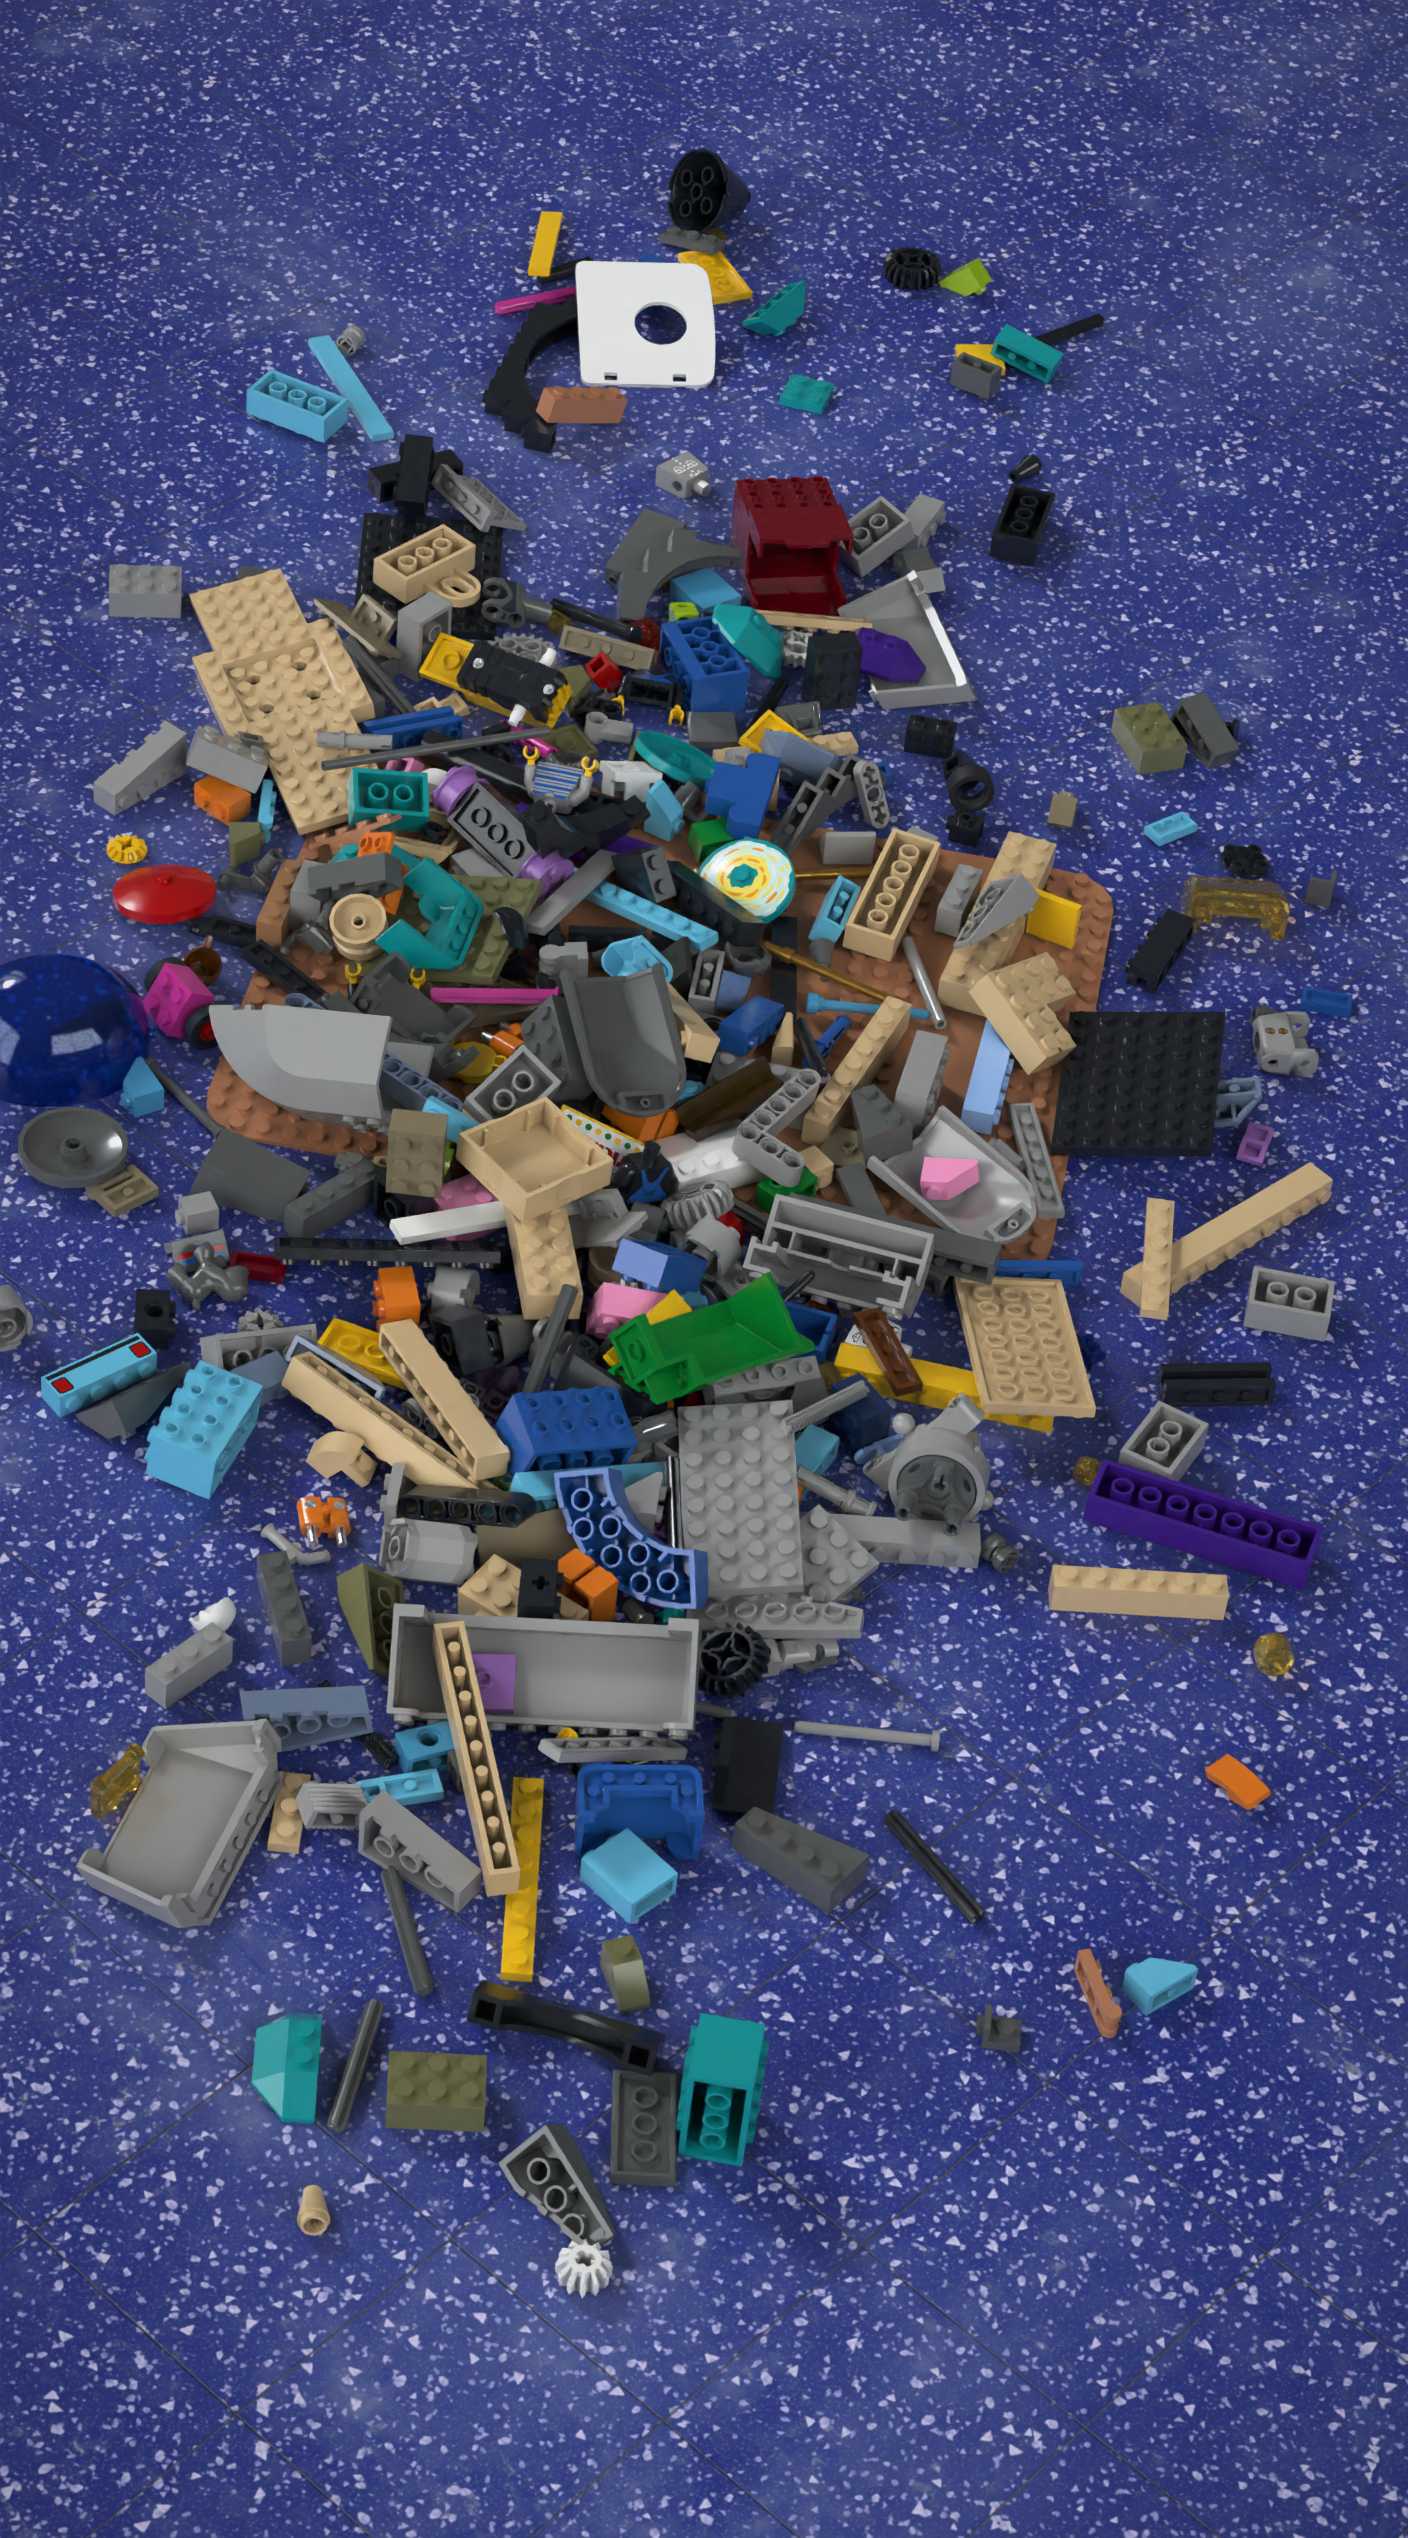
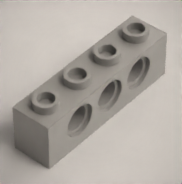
M808 1356L788 1359L704 1388L702 1392L706 1405H712L713 1398L741 1393L750 1403L779 1401L792 1397L796 1382L822 1377L816 1357Z

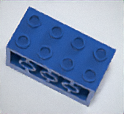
M712 616L662 623L659 653L661 654L658 663L664 673L673 674L674 681L684 687L683 707L686 712H737L745 710V703L749 697L747 685L751 679L750 669L742 661L740 652H737L735 647L727 640L719 626L714 624Z

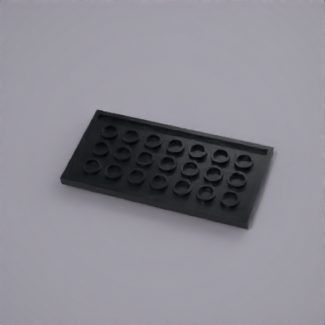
M274 1237V1259H280V1264L286 1265L297 1264V1260H308L309 1265H325V1260H336V1265L342 1266L353 1265V1261H364L365 1266H381V1261H392L393 1266L398 1267L410 1266V1262H420L422 1267H438V1262H448L449 1267L464 1268L466 1263H476L478 1268H494V1263H500L501 1253L495 1241L426 1240L400 1245L397 1239Z

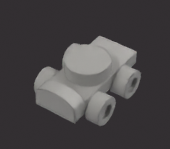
M355 1152L338 1153L334 1162V1168H338V1174L366 1158L373 1162V1159L368 1155H361Z

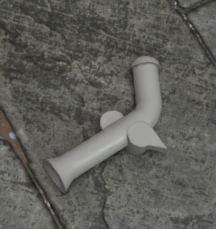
M273 1523L266 1525L261 1532V1537L268 1538L282 1551L287 1552L290 1565L295 1563L301 1565L329 1563L331 1559V1554L326 1549L314 1553H302L301 1544L288 1541L275 1529Z

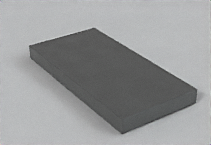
M613 2069L610 2183L676 2186L677 2130L675 2129L677 2122L678 2073L653 2072L651 2076L631 2070Z

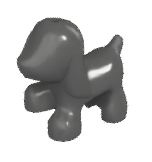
M209 1242L202 1243L194 1251L200 1266L191 1278L187 1276L185 1267L180 1263L174 1264L167 1272L169 1285L183 1293V1296L191 1302L195 1310H200V1303L212 1291L216 1292L227 1302L243 1301L249 1291L248 1269L240 1265L228 1268V1263L222 1255L213 1258L215 1251Z

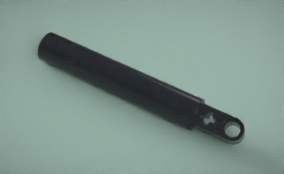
M432 729L424 736L420 746L457 739ZM475 747L419 756L420 760L446 772L455 766L459 768L470 765L475 768L478 778L486 779L504 798L517 804L519 802L528 805L534 804V800L528 796L524 784V769ZM587 798L576 807H573L569 814H556L562 816L580 815L600 809L604 805Z

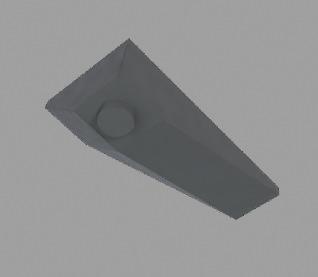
M189 1361L169 1368L142 1381L141 1384L126 1389L108 1400H103L77 1413L78 1420L107 1439L120 1436L121 1440L135 1435L137 1433L135 1428L147 1422L191 1367Z

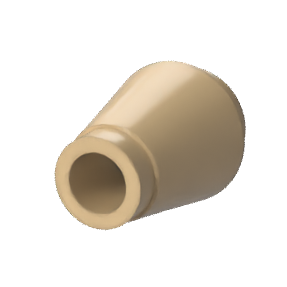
M309 2185L303 2190L297 2224L302 2232L315 2236L322 2234L327 2229L330 2223V2215L322 2188L317 2185Z

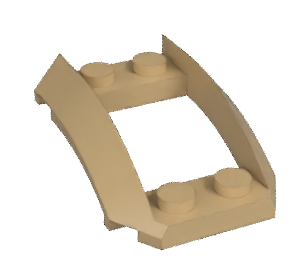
M430 805L428 821L436 822L444 828H451L449 835L442 845L401 837L402 831L382 829L381 831L394 833V844L411 855H416V858L423 861L428 856L431 860L434 859L436 864L441 863L453 853L462 838V835L447 821L446 812L437 810L434 806Z

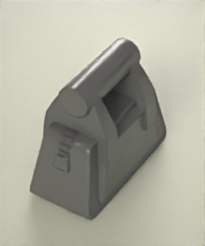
M818 701L776 708L775 714L805 737L822 735L820 728V703Z

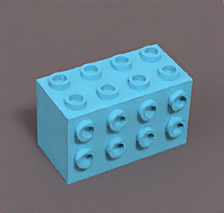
M200 1360L194 1370L189 1369L184 1379V1386L182 1389L179 1387L176 1389L171 1406H166L163 1409L159 1420L160 1423L158 1426L153 1425L148 1434L147 1441L150 1442V1446L144 1457V1461H147L146 1474L209 1500L257 1424L263 1385Z

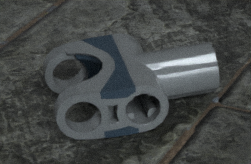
M496 577L488 578L484 581L482 592L489 599L482 604V615L487 620L511 628L523 626L526 619L545 625L548 624L552 613V604L527 598L526 588L523 584ZM489 585H496L499 589L489 591L487 587ZM494 606L498 609V612L489 613L486 608Z

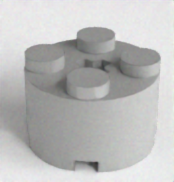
M705 1215L677 1245V1249L708 1261L702 1276V1280L713 1282L715 1279L719 1280L740 1259L742 1254L738 1241L740 1239L738 1231L733 1227H726L711 1215Z
M438 1264L435 1271V1281H430L427 1288V1297L432 1298L429 1314L456 1304L477 1310L478 1304L473 1303L475 1295L480 1294L479 1272L470 1268L449 1267V1265Z
M11 1285L0 1286V1352H4L19 1346L22 1343L20 1340L25 1334L29 1335L33 1327L31 1313Z

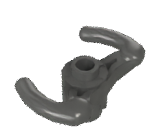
M333 898L329 899L324 903L323 910L314 921L309 919L301 928H295L282 943L280 954L288 956L291 947L296 941L308 944L315 952L321 953L323 956L330 952L335 945L332 932L328 929L329 917L337 901Z

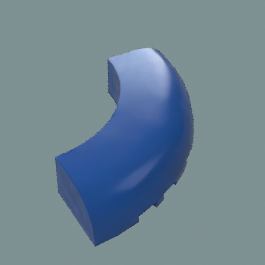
M612 1468L554 1472L559 1509H562L569 1534L573 1536L579 1547L578 1550L590 1556L594 1560L596 1567L601 1566L619 1580V1590L638 1600L661 1607L674 1609H701L704 1607L707 1601L709 1583L707 1552L695 1549H678L652 1535L640 1523L629 1505L624 1490L622 1471Z

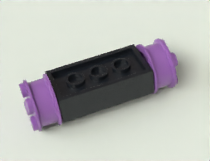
M470 765L459 768L456 766L452 767L447 772L443 781L432 792L433 806L437 810L446 812L447 821L506 878L541 880L543 889L535 904H542L575 873L573 862L569 859H563L560 856L559 849L544 859L539 857L527 842L520 812L490 785L486 779L478 778L474 767Z

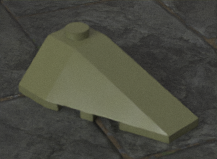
M361 1563L336 1576L337 1595L340 1606L369 1670L389 1679L394 1603L405 1604L403 1581L372 1566Z

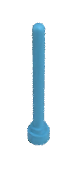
M808 993L806 999V1013L817 1014V1012H822V1010L875 1015L881 1006L825 1000L824 997L819 996L817 993ZM911 1008V1019H929L930 1012L928 1010Z

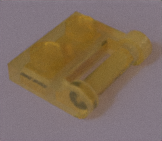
M136 1743L130 1744L125 1749V1754L103 1775H98L91 1781L92 1815L101 1820L109 1811H114L129 1792L132 1793L138 1788L141 1782L140 1761L145 1757V1752L141 1746Z

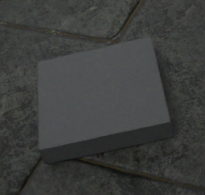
M734 712L685 713L689 744L698 749L738 747Z

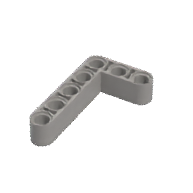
M813 1069L800 1070L746 1118L736 1131L732 1145L733 1153L785 1187H795L798 1185L805 1165V1159L800 1153L775 1138V1136L814 1102L821 1082L820 1074Z

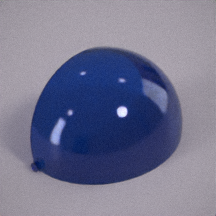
M66 954L33 955L10 961L0 966V1100L34 1107H61L95 1101L123 1088V1081L136 1058L141 1056L144 1060L149 1058L151 1039H156V1029H150L145 1006L138 992L127 979L115 970L88 958Z

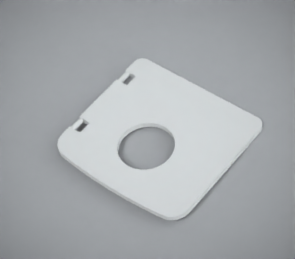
M581 261L576 265L581 382L584 385L647 388L686 387L697 389L704 388L712 382L715 370V323L708 274L702 267L690 263ZM649 306H668L683 316L687 330L684 336L674 343L667 345L654 344L645 340L637 332L635 327L636 316L640 311ZM604 376H617V380H605ZM673 377H685L686 382L673 381Z

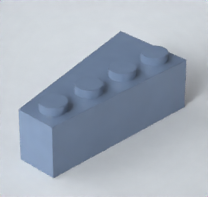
M364 1685L239 1691L244 1721H256L267 1718L281 1739L282 1752L373 1733Z

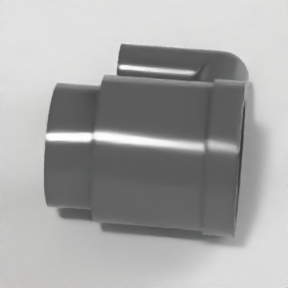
M688 780L685 785H681L674 796L684 809L683 817L692 823L704 822L711 815L705 813V807L699 814L692 810L700 801L699 798L703 792Z

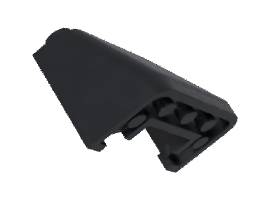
M583 1334L573 1341L552 1391H564L571 1388L589 1389L596 1386H616L628 1418L642 1417L644 1419L667 1411L668 1401L655 1404L650 1400L649 1394L644 1391L637 1392L594 1363L593 1360L596 1359L599 1353L598 1344L594 1340Z

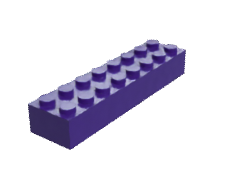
M1103 1459L1088 1494L1083 1521L1303 1590L1318 1553L1324 1527L1106 1459Z

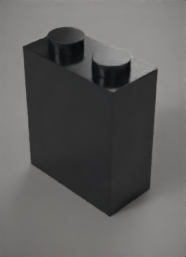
M663 846L633 848L611 856L620 888L652 903H657L677 895Z

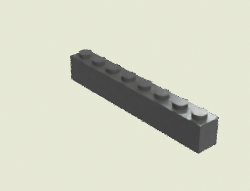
M792 1192L789 1196L934 1234L933 1258L929 1268L931 1271L991 1285L1000 1264L1002 1248L1000 1243Z

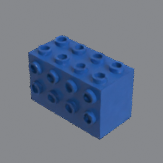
M596 1386L589 1389L571 1388L564 1391L546 1390L540 1393L520 1392L512 1395L494 1426L497 1436L509 1448L511 1458L508 1462V1468L512 1478H514L515 1473L624 1465L638 1445L616 1386Z

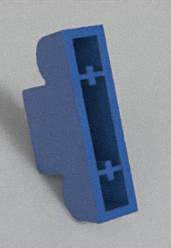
M751 753L746 757L744 767L717 762L712 779L707 778L704 793H707L704 811L707 814L728 818L726 832L730 837L738 840L744 839L745 836L758 839L778 778L781 758L762 753Z

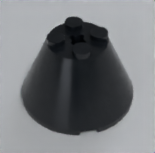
M702 148L686 153L675 166L669 181L668 189L671 190V202H668V209L673 223L676 227H680V230L697 231L701 235L730 221L738 220L751 200V193L747 190L745 182L715 152Z

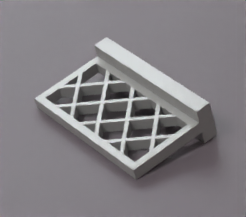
M439 465L431 485L480 531L488 532L492 525L525 532L527 525L477 478L457 475L448 465Z

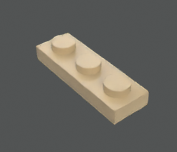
M283 1772L284 1784L275 1799L267 1851L299 1854L304 1823L295 1799L303 1783L311 1781V1775Z

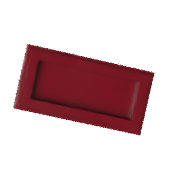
M234 1250L229 1268L238 1265L247 1268L249 1271L248 1279L280 1284L284 1283L288 1267L286 1264H280V1259H274V1256Z

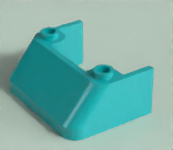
M427 856L402 878L406 885L421 896L418 903L420 912L431 921L426 936L421 935L403 919H399L375 940V943L389 954L394 951L399 953L409 962L411 969L414 967L415 970H454L464 961L484 912V906L475 894Z

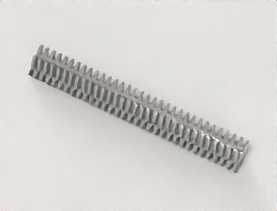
M860 1380L818 1403L781 1420L782 1424H780L779 1428L783 1431L784 1436L791 1435L825 1418V1416L833 1414L835 1411L867 1396L869 1388L865 1386L863 1380Z

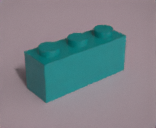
M1006 324L995 338L990 355L1048 384L1059 369L1064 353Z

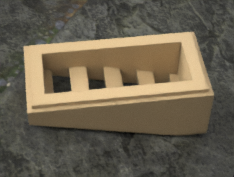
M786 1012L772 1046L771 1063L791 1067L794 1050L793 1014Z

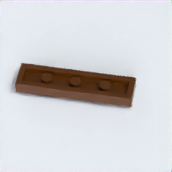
M881 1308L855 1312L853 1321L895 1396L898 1397L922 1391L923 1382Z

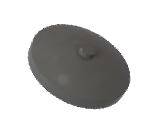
M63 1107L39 1114L24 1126L18 1138V1157L25 1171L45 1184L60 1188H84L103 1183L122 1169L128 1156V1139L123 1127L109 1115L83 1107Z

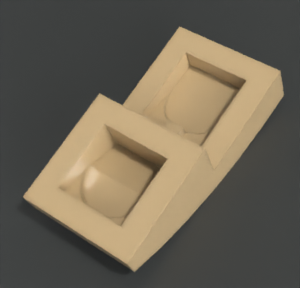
M457 693L439 702L433 696L413 706L417 712L450 706L454 710V715L463 717L469 714L468 706Z

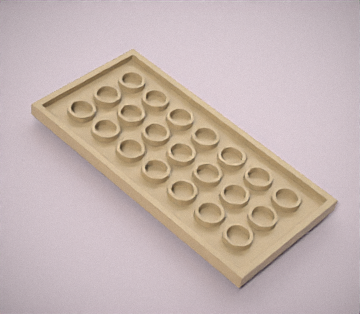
M953 1276L952 1286L982 1411L994 1415L1018 1414L1020 1416L1045 1415L1047 1417L1094 1418L1096 1406L1062 1281L1060 1279L995 1276L992 1284L988 1285Z

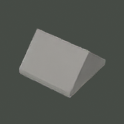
M876 831L825 832L818 837L822 864H872Z

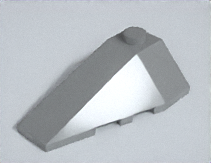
M1023 874L990 882L975 903L977 910L971 912L968 916L970 923L961 929L953 947L960 949L971 946L1019 917L1029 914L1035 908L1034 903L1040 895Z
M316 1324L201 1337L202 1361L230 1372L234 1368L277 1350L284 1359L296 1334L318 1342Z

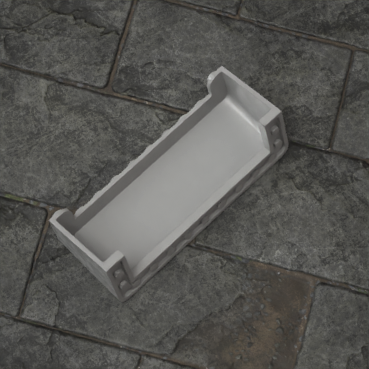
M394 1603L386 1713L390 1718L394 1719V1722H397V1725L415 1726V1721H427V1725L435 1722L448 1720L432 1649L434 1624L464 1621L471 1654H516L517 1657L514 1714L485 1713L488 1730L505 1731L506 1726H518V1731L536 1732V1727L548 1728V1733L559 1734L563 1728L569 1727L579 1730V1735L596 1736L597 1731H609V1736L627 1737V1732L640 1733L639 1737L658 1739V1734H669L671 1740L686 1741L688 1740V1735L695 1734L702 1627L699 1619L668 1618V1625L430 1613L425 1605Z

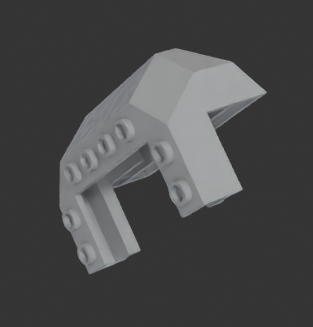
M776 1194L763 1240L761 1242L758 1237H751L743 1269L749 1274L748 1277L754 1279L753 1282L765 1273L771 1272L778 1288L784 1291L806 1271L812 1270L815 1273V1279L794 1298H800V1294L809 1296L811 1300L822 1305H826L827 1301L836 1303V1308L852 1312L853 1308L869 1310L880 1307L885 1317L902 1321V1318H911L924 1289L933 1258L934 1234ZM803 1244L826 1248L825 1258L802 1253ZM879 1263L894 1266L892 1273L886 1270L884 1274L877 1272Z

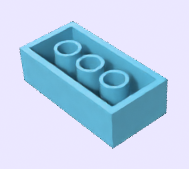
M271 369L247 389L246 413L324 443L348 422V398Z

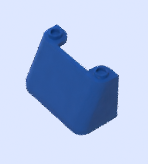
M591 1764L580 1769L576 1786L574 1859H582L589 1850L597 1849L605 1843V1839L614 1834L618 1835L627 1828L639 1839H666L667 1850L675 1858L698 1859L704 1822L702 1777L695 1767L689 1765Z

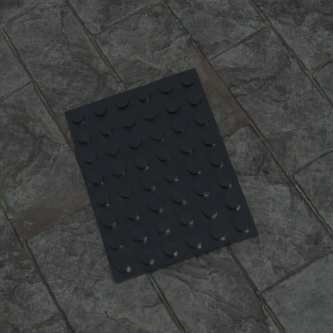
M376 512L364 513L354 608L361 596L366 594L397 618L399 610L417 600L418 598L404 604L373 583L374 558L444 524L476 545L475 567L468 573L478 579L481 585L480 598L476 603L467 607H452L451 636L459 639L494 641L497 623L487 620L482 615V604L489 599L483 594L482 586L488 578H500L503 540L502 527L491 525L488 532H483L468 519L455 520L449 518H428L425 516H404L401 514L388 515ZM489 585L487 589L489 591H496L499 587ZM451 587L452 589H454L455 591H457V592H459V593H464L463 591H461L460 589H458V588H456V587ZM494 606L486 608L489 613H496L498 611Z
M1070 1012L1067 1032L1070 1034L1076 1047L1063 1058L1051 1142V1155L1212 1157L1226 1022L1225 1012Z

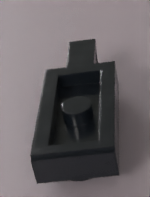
M213 915L212 918L197 916L189 921V933L206 938L207 935H212L214 941L241 948L256 942V925L218 915Z

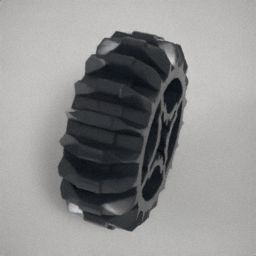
M915 246L898 247L897 250L892 249L890 253H887L883 265L885 278L888 279V282L894 283V286H900L902 289H916L919 291L922 288L927 290L928 287H933L938 282L941 275L940 259L936 257V254H931L930 250L925 251L923 248L919 249Z
M739 1622L734 1628L729 1623H726L724 1629H720L715 1625L714 1633L705 1632L706 1639L704 1641L701 1640L698 1688L705 1691L710 1697L715 1695L721 1701L726 1695L733 1701L735 1694L745 1697L746 1690L755 1691L754 1684L756 1682L763 1683L762 1674L769 1673L767 1664L770 1663V1656L768 1654V1646L763 1642L762 1636L758 1632H754L750 1626L744 1628ZM742 1649L750 1650V1656H745ZM710 1667L716 1668L718 1671L717 1675L709 1673Z

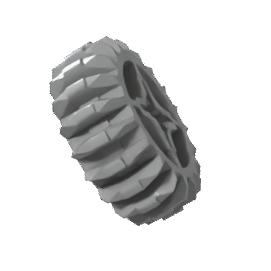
M725 1181L702 1182L669 1195L668 1198L663 1200L660 1207L667 1211L666 1217L670 1223L669 1228L685 1229L693 1227L705 1215L719 1218L721 1215L726 1214L733 1208L734 1196Z

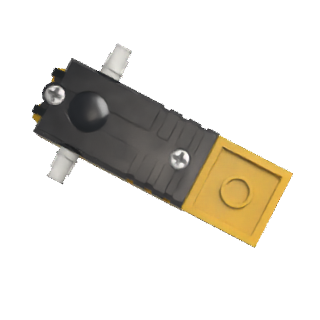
M440 632L419 670L421 677L462 692L468 702L510 717L508 724L513 727H517L519 721L534 727L549 726L550 730H552L572 694L564 673L551 668V664L557 654L551 648L547 649L539 662H535L502 649H496L494 646L486 645L476 640L475 644Z

